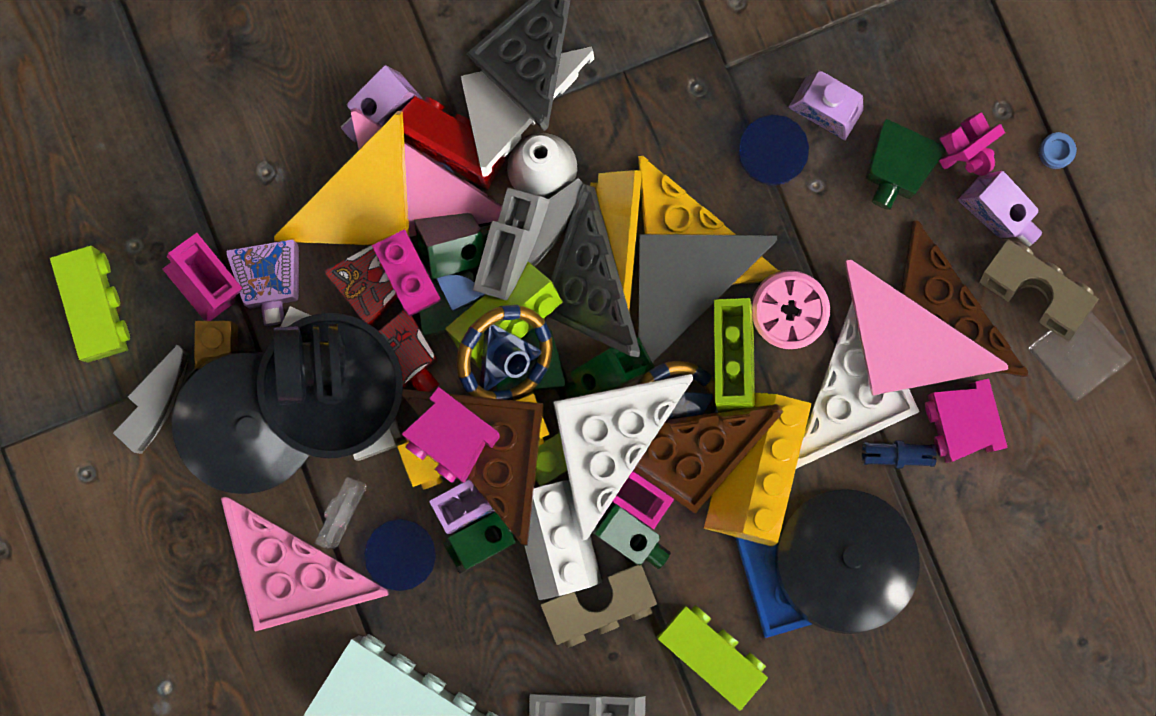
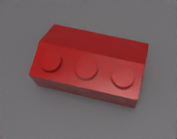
M415 96L402 110L404 141L421 153L423 152L437 162L448 165L452 171L488 190L508 154L506 157L501 156L491 167L492 172L488 176L483 177L471 121L460 114H456L455 118L443 112L444 106L430 97L422 100Z

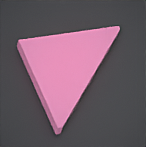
M354 108L351 109V116L358 149H360L383 125L377 124L362 114L360 110ZM404 141L409 237L416 236L414 220L470 213L477 224L498 221L502 209L500 204L466 180H462L447 170L445 166L427 154L421 153Z
M853 260L845 261L872 396L1008 369L1007 363Z
M229 497L221 498L254 631L389 595L386 588Z

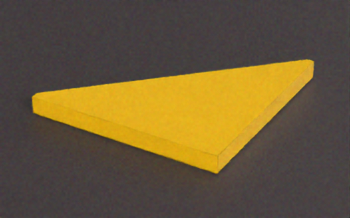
M397 111L276 233L274 241L294 240L295 242L374 245L404 229L409 236L403 111Z
M638 156L639 171H642L640 190L644 234L736 235L704 206L702 207L678 184L652 165L647 158ZM761 256L732 285L761 283L770 275L780 272V270H777Z

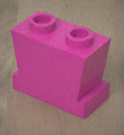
M405 229L372 245L404 310L407 311L409 316L442 301Z
M195 233L170 251L167 258L171 263L162 268L204 321H211L233 305L235 296L243 289L198 233Z
M989 378L968 384V390L928 394L929 401L925 402L926 414L930 423L935 422L938 436L934 437V443L938 456L944 457L946 463L956 461L983 448H986L987 453L1008 448Z
M438 387L429 398L433 406L403 432L402 435L409 441L406 448L422 461L426 456H429L438 463L434 470L451 483L456 478L465 483L485 444L492 448L500 438L498 431Z
M633 471L613 500L618 506L652 529H655L674 501L672 497Z

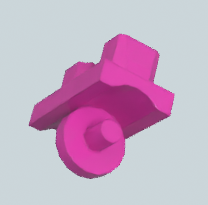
M980 112L966 118L960 123V127L947 132L939 138L948 153L939 160L944 170L959 160L966 161L965 168L968 172L979 176L987 175L994 169V151L986 147L1005 134V131L1001 124L990 128L983 113Z

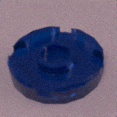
M769 115L758 118L747 127L741 137L738 154L741 166L749 177L766 185L777 186L789 183L801 173L808 161L809 144L805 132L798 123L786 116Z
M403 519L388 521L375 529L367 541L364 553L366 567L372 578L383 587L396 591L413 589L426 581L434 569L437 556L434 541L428 531L416 522Z

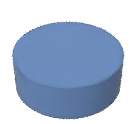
M1052 133L1041 142L1039 157L1042 163L1051 169L1064 168L1074 160L1077 150L1076 144L1065 133Z

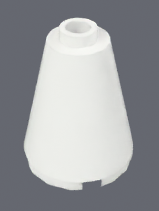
M548 133L532 134L519 141L511 151L507 164L508 177L515 190L550 199L575 181L577 160L571 147L558 136Z

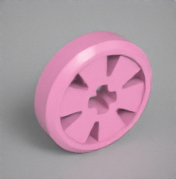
M795 270L780 271L764 279L755 290L751 301L753 324L756 330L767 342L783 349H798L814 342L825 330L830 316L829 299L821 284L808 274ZM789 300H794V305L799 308L798 315L792 314V319H786V314L781 311L782 305H788Z

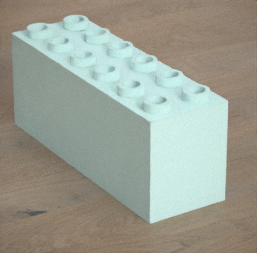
M370 634L363 637L359 635L351 639L304 716H498L490 711L487 715L479 712L474 708L477 703L461 692L454 696L444 689L446 683L435 675L428 672L424 677L413 670L416 664L399 653L394 657L383 650L386 645Z

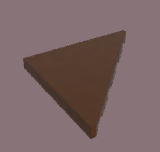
M914 220L911 226L901 293L1007 363V370L996 373L1028 377V370L1018 360L997 327L986 316L971 291L962 283L947 258L925 232L920 221Z
M403 389V397L419 417L433 406L429 398L434 392ZM449 394L498 431L500 438L492 448L485 444L468 478L522 545L528 546L543 403Z
M774 404L666 420L633 469V472L696 513L783 413L782 407Z

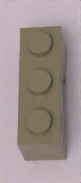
M1009 239L985 270L979 282L1007 302L1011 300L1018 290L1025 287H1032L1041 291L1047 300V310L1039 323L1067 342L1071 340L1099 300V298L1093 295V291L1087 285L1081 282L1074 283L1063 275V271L1058 266L1050 262H1042L1033 256L1032 250L1026 245L1019 242L1013 243Z
M637 564L607 576L612 587V599L602 610L591 611L584 608L580 604L575 592L541 603L556 645L564 643L566 648L586 641L584 634L598 629L601 635L620 627L618 620L631 615L632 620L635 621L652 614L651 607L657 605L642 565L639 566Z

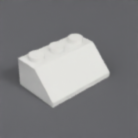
M570 480L534 488L528 546H524L538 599L558 597L602 583L591 537L589 536L587 540H581Z

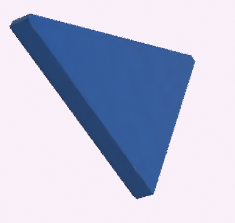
M734 537L764 638L812 625L792 607L781 589L775 563L777 544L772 547Z

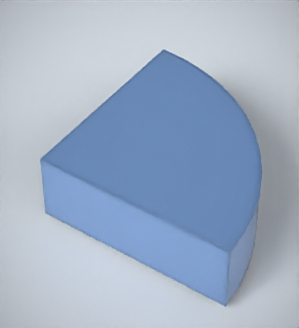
M447 275L437 278L453 312L481 299L485 295L484 293L474 291L475 282L466 277Z

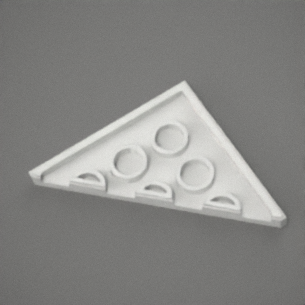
M592 47L561 53L554 98L559 93H564L577 79L578 72L586 63L590 64L594 60ZM481 71L463 75L461 80L480 167L484 177L492 172L491 167L501 156L506 157L522 139L521 134L529 125H535L536 123Z
M853 301L849 307L809 417L796 468L920 412L909 389L872 396Z
M692 374L554 402L582 541L588 539L692 382Z

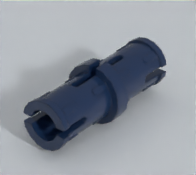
M895 440L894 444L863 442L862 450H865V453H861L863 465L886 464L901 469L904 465L935 467L937 459L931 456H937L935 444H905L904 441Z

